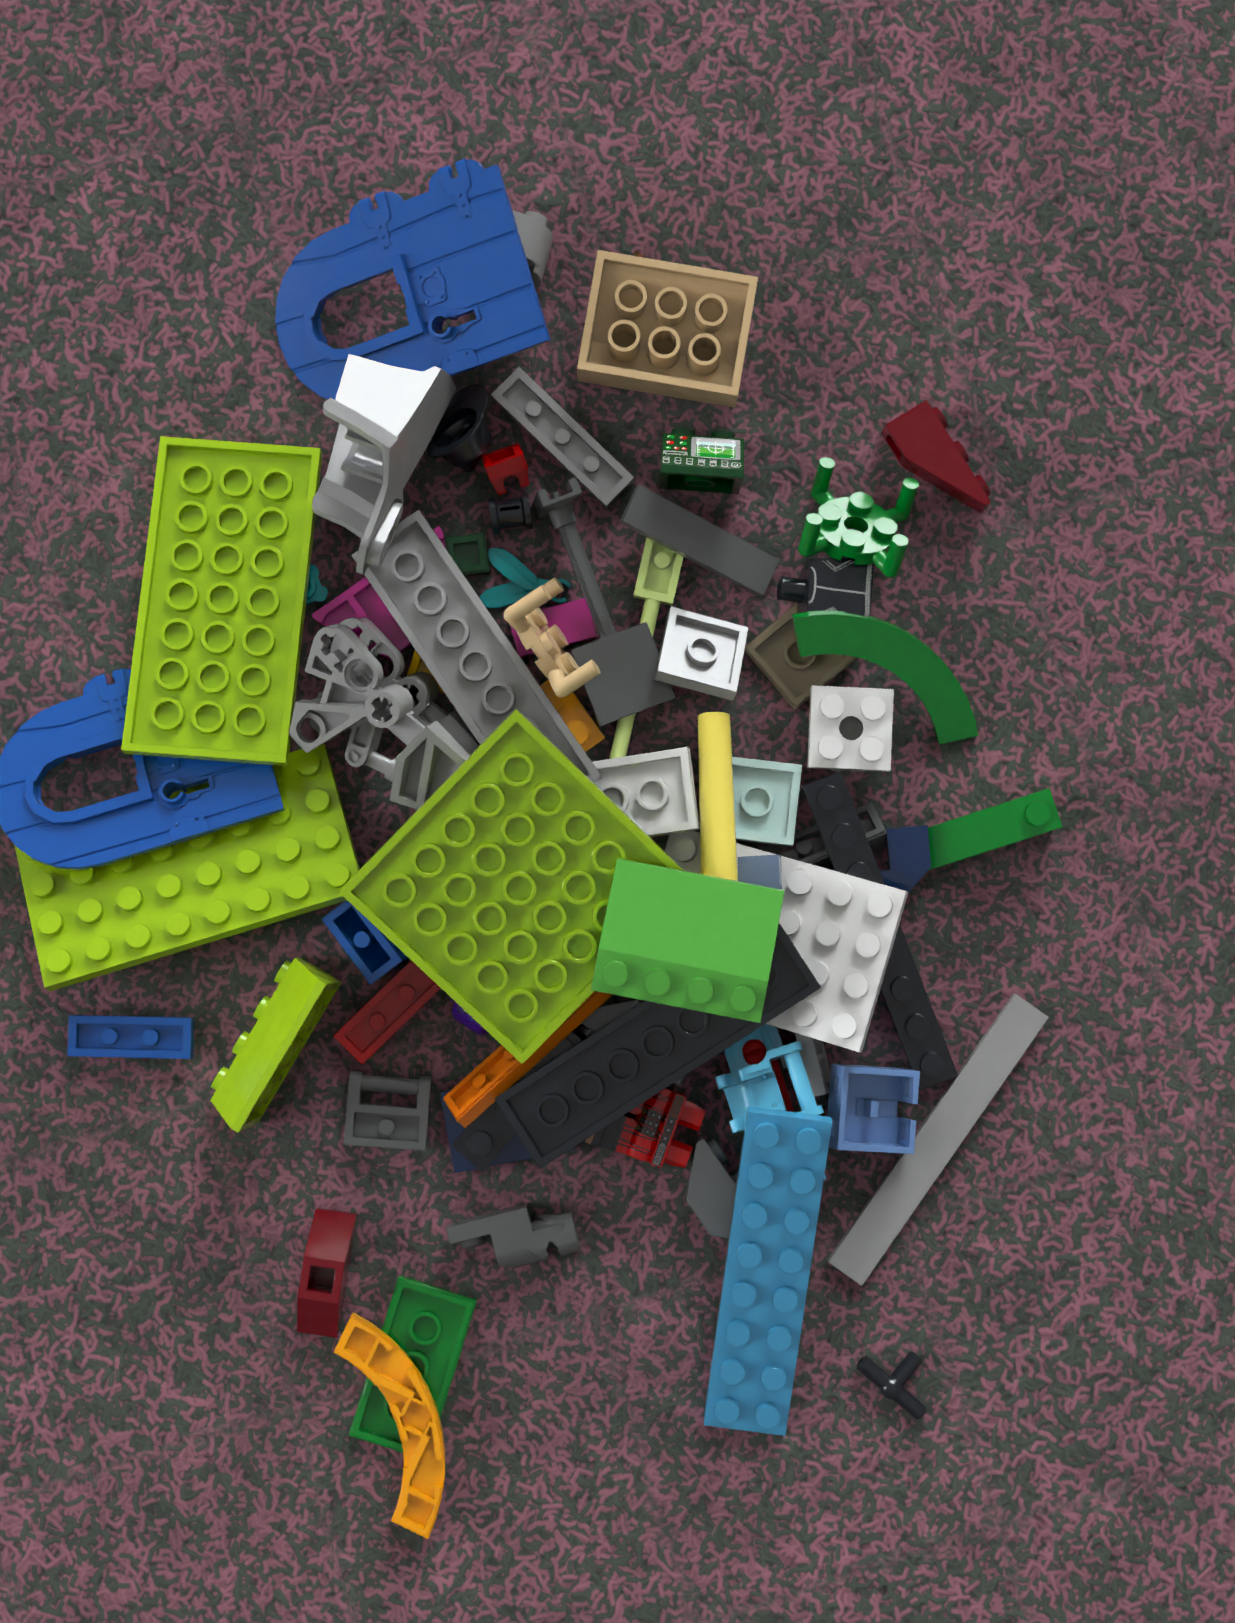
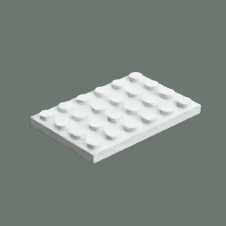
M689 831L670 834L664 852L684 871L701 874L700 833ZM736 843L737 857L777 855ZM781 856L784 897L779 923L819 982L821 988L766 1024L862 1053L908 892Z

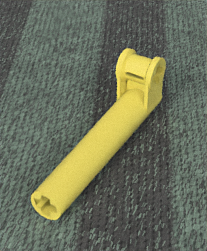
M706 712L698 715L701 874L738 881L730 714L725 712Z

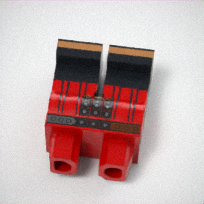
M666 1087L629 1111L635 1114L634 1117L624 1114L583 1142L598 1147L601 1146L649 1162L661 1168L663 1163L686 1168L693 1146L673 1139L677 1124L699 1132L706 1110L694 1102L686 1100V1094Z

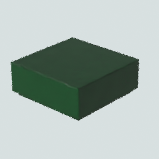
M484 532L445 537L446 550L465 577L490 573Z

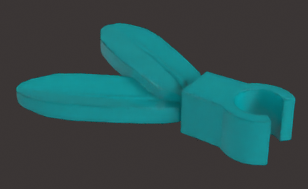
M490 548L488 550V558L492 566L511 582L487 589L479 598L486 608H502L514 604L550 580L537 579L521 561L508 551L500 548ZM558 579L561 585L566 586L568 589L571 587L567 580ZM556 597L551 599L557 605L567 603L565 597L562 599Z

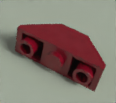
M316 1208L304 1252L298 1289L297 1332L334 1338L339 1337L357 1219L356 1213Z

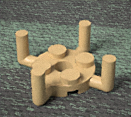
M554 577L509 606L504 611V619L516 630L526 650L530 648L533 650L538 658L535 663L548 678L554 694L563 698L601 674L592 659L578 667L573 657L568 652L565 653L563 649L568 645V641L562 631L555 624L550 628L547 625L548 621L539 607L564 591L559 580Z

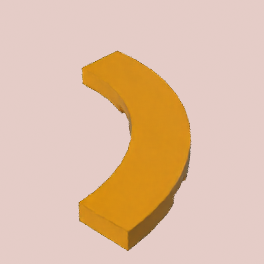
M353 1312L333 1353L357 1367L379 1388L387 1400L398 1428L400 1440L402 1441L404 1459L401 1491L391 1522L428 1539L438 1515L446 1473L444 1435L437 1406L428 1385L405 1351L389 1335L370 1321Z

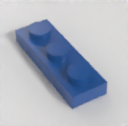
M69 1015L67 1056L192 1059L194 1056L195 1017Z

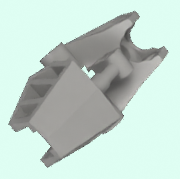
M350 617L340 624L337 623L323 627L314 637L304 672L327 680L324 690L319 691L316 698L312 700L301 699L295 703L289 735L308 753L319 745L327 743L347 730L352 729L345 752L347 763L353 767H360L365 764L384 774V778L392 782L390 801L418 810L480 744L457 710L448 714L434 703L438 697L439 688L433 676L425 672H416L403 679L400 677L405 666L403 655L368 618ZM357 627L362 629L363 632L360 634V639L351 629ZM329 637H334L331 649L329 650L328 646L331 644ZM376 643V645L369 651L367 646ZM378 654H386L392 659L394 668L391 675H383L382 666L376 659ZM414 686L417 687L419 690V692L416 695L417 699L413 698L412 693L415 690ZM311 718L309 725L319 734L318 739L312 741L303 736L300 729L303 719ZM384 728H388L407 745L393 760L377 753Z

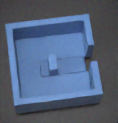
M831 1064L827 1117L832 1119L829 1147L846 1151L914 1154L916 1121L897 1117L898 1101L918 1104L920 1071L908 1068Z

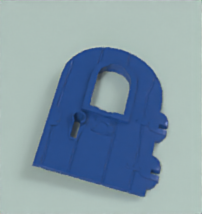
M465 158L455 162L458 177H453V171L449 165L442 167L431 176L428 192L404 201L402 196L395 192L382 191L375 194L378 208L374 210L369 197L362 199L352 207L349 214L350 223L334 228L315 238L295 256L291 266L283 276L276 301L275 324L279 345L287 364L305 386L323 398H333L335 400L348 354L390 366L421 372L435 366L445 370L450 377L551 341L499 165H493L485 169L481 163ZM394 271L397 284H400L401 290L405 295L407 306L405 311L409 325L350 348L334 349L329 346L327 339L322 333L320 318L326 301L340 292L342 288H350ZM475 312V320L456 327H448L447 331L443 333L442 325L447 319L456 321L459 320L458 317Z
M122 668L112 672L114 684H108L105 674L95 676L85 685L83 696L63 701L40 711L21 725L16 734L6 743L0 756V825L14 845L35 861L59 869L83 870L100 867L285 811L273 765L133 754L138 774L135 777L139 791L73 811L54 812L47 808L41 800L40 784L50 769L63 763L67 758L75 759L122 745L131 669ZM209 782L210 787L185 794V792H188L186 788ZM175 791H183L176 798L170 799V796Z

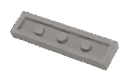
M520 367L491 394L492 400L573 478L576 477L577 481L606 509L634 481V477Z

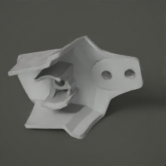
M348 354L335 400L329 398L323 404V413L338 422L339 427L326 475L321 482L318 492L313 497L312 510L315 514L345 527L362 538L358 552L357 573L364 575L369 565L378 568L381 566L401 519L404 503L403 488L431 441L456 390L450 375L441 368L434 366L421 372L390 366Z

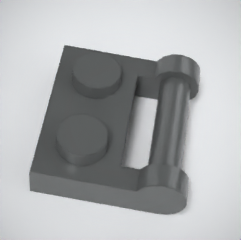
M351 1070L348 1084L344 1145L426 1151L433 1076L420 1075L419 1079L364 1075V1071ZM362 1091L417 1095V1107L361 1103Z

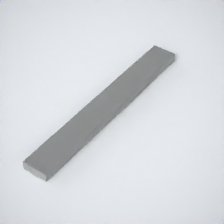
M1012 994L957 1073L958 1076L954 1077L917 1130L914 1154L901 1153L827 1259L830 1264L861 1286L864 1284L1049 1018L1047 1015L1017 994Z

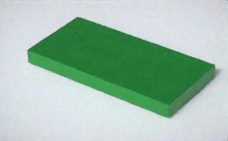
M399 1275L382 1331L389 1335L405 1351L418 1368L429 1387L437 1406L439 1417H441L477 1299ZM366 1378L349 1436L403 1453L402 1441L400 1440L390 1406L379 1388Z

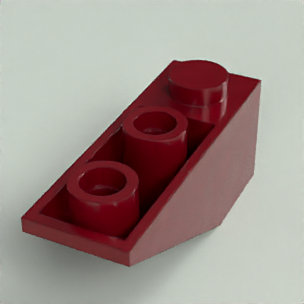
M925 400L884 426L881 435L901 467L979 513L985 510L991 503L988 498L991 495L988 485L980 475L974 476L967 465L969 457L966 450L959 441H952L945 430L948 428L947 421L937 407L932 408L928 401Z

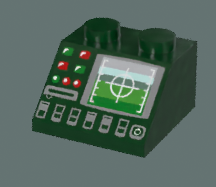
M675 428L671 430V433H663L659 489L739 494L744 475V439L735 438V433L727 431H715L711 433V436L695 435V431L691 429Z

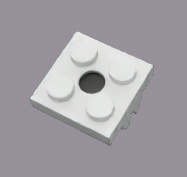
M812 685L810 688L807 768L829 769L832 771L849 770L852 772L891 771L894 689Z

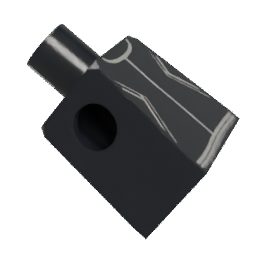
M834 558L810 559L801 569L800 578L780 577L777 586V600L798 603L797 613L836 610L870 617L874 564L856 565L853 558H841V561Z

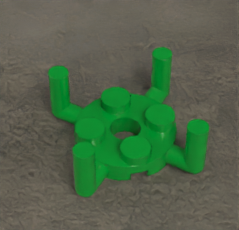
M828 457L821 458L811 489V496L820 507L817 514L810 513L806 516L798 546L799 554L803 557H809L824 551L827 555L841 561L842 556L855 559L854 564L856 565L875 564L886 577H896L909 542L906 536L896 534L898 529L897 523L905 521L909 517L919 487L918 481L913 478H905L895 507L884 510L874 503L870 495L863 492H855L850 497L834 498L828 491L835 462Z

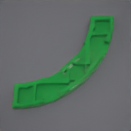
M809 611L792 614L798 652L801 657L837 654L861 658L878 664L901 678L915 691L929 714L935 737L939 744L979 736L973 711L959 681L944 661L913 634L879 618L850 614L845 611Z

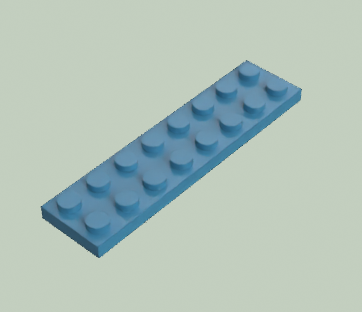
M747 1107L703 1419L705 1426L786 1435L832 1128L831 1117Z

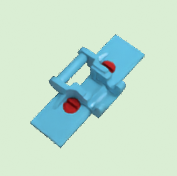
M764 1024L724 1050L731 1073L716 1076L715 1080L718 1089H724L733 1120L729 1121L732 1133L744 1131L748 1106L794 1112L777 1061L781 1057L785 1059L801 1111L796 1113L811 1115L824 1113L822 1105L817 1106L802 1061L800 1050L803 1047L801 1041L783 1046L778 1029L775 1026Z

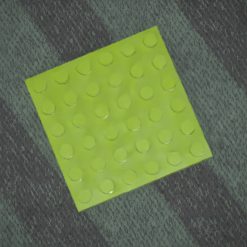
M515 709L340 889L339 893L523 1064L594 992L591 990L617 858L678 870L683 869L523 714Z

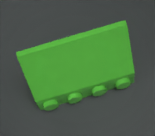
M617 858L591 990L760 1023L784 890Z

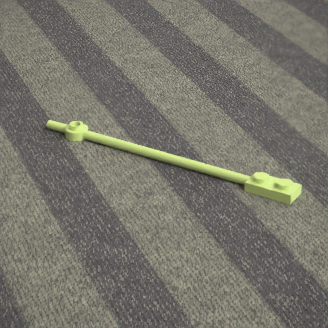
M646 537L633 598L645 600L640 624L647 622L653 637L660 604L673 605L683 556ZM636 713L617 721L609 759L625 757L627 755Z

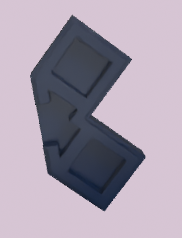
M928 825L887 828L890 869H879L885 885L909 893L930 869Z

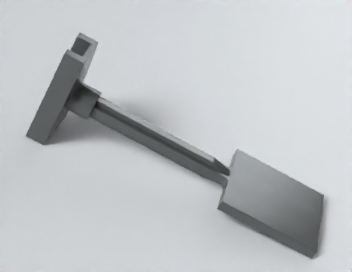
M575 477L568 480L561 496L558 491L551 493V500L546 489L537 491L531 508L536 520L550 517L554 530H559L599 635V640L572 649L570 652L578 667L592 659L600 669L601 674L583 685L600 727L676 697L671 684L654 680L659 653L647 622L621 632H617L614 628L575 523L578 521L572 507H574L582 494Z

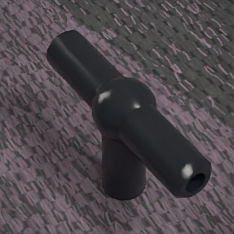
M910 1351L891 1375L887 1374L867 1356L862 1357L856 1365L857 1370L874 1383L885 1398L894 1400L915 1419H920L924 1416L926 1406L903 1387L921 1365L922 1359Z

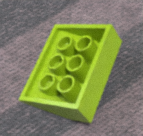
M295 957L292 963L286 960L274 979L279 984L271 998L264 996L253 1014V1017L258 1020L250 1033L244 1031L232 1049V1052L237 1055L229 1069L223 1066L212 1082L211 1088L216 1091L210 1101L228 1126L237 1133L257 1124L261 1120L342 983L339 979L302 957Z

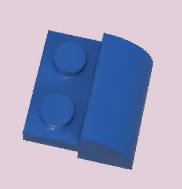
M348 900L341 903L322 918V921L370 985L382 979L409 959Z

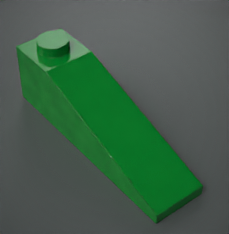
M1050 788L928 827L931 858L929 870L1063 827Z

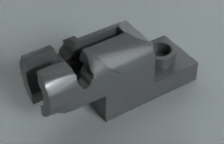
M528 1203L451 1222L446 1227L450 1244L460 1242L462 1248L485 1242L484 1235L490 1234L498 1265L508 1268H517L548 1260L549 1242H553L557 1246L560 1255L581 1251V1244L572 1211L537 1215L538 1219L532 1220Z

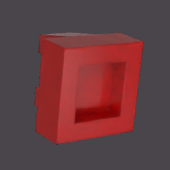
M519 443L482 455L481 459L488 478L499 496L506 493L504 480L508 476H516L522 488L529 486L528 465Z

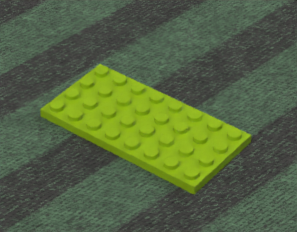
M160 436L121 751L124 754L288 766L291 745L289 730L295 708L316 514L312 510V501L319 489L323 455L321 448Z
M325 743L308 753L303 749L290 752L288 766L273 765L285 811L111 864L83 870L59 869L40 863L15 846L44 988L48 991H54L347 901L339 891L360 868ZM209 782L186 788L188 792H185V794L210 787ZM175 791L170 796V799L176 798L183 791Z

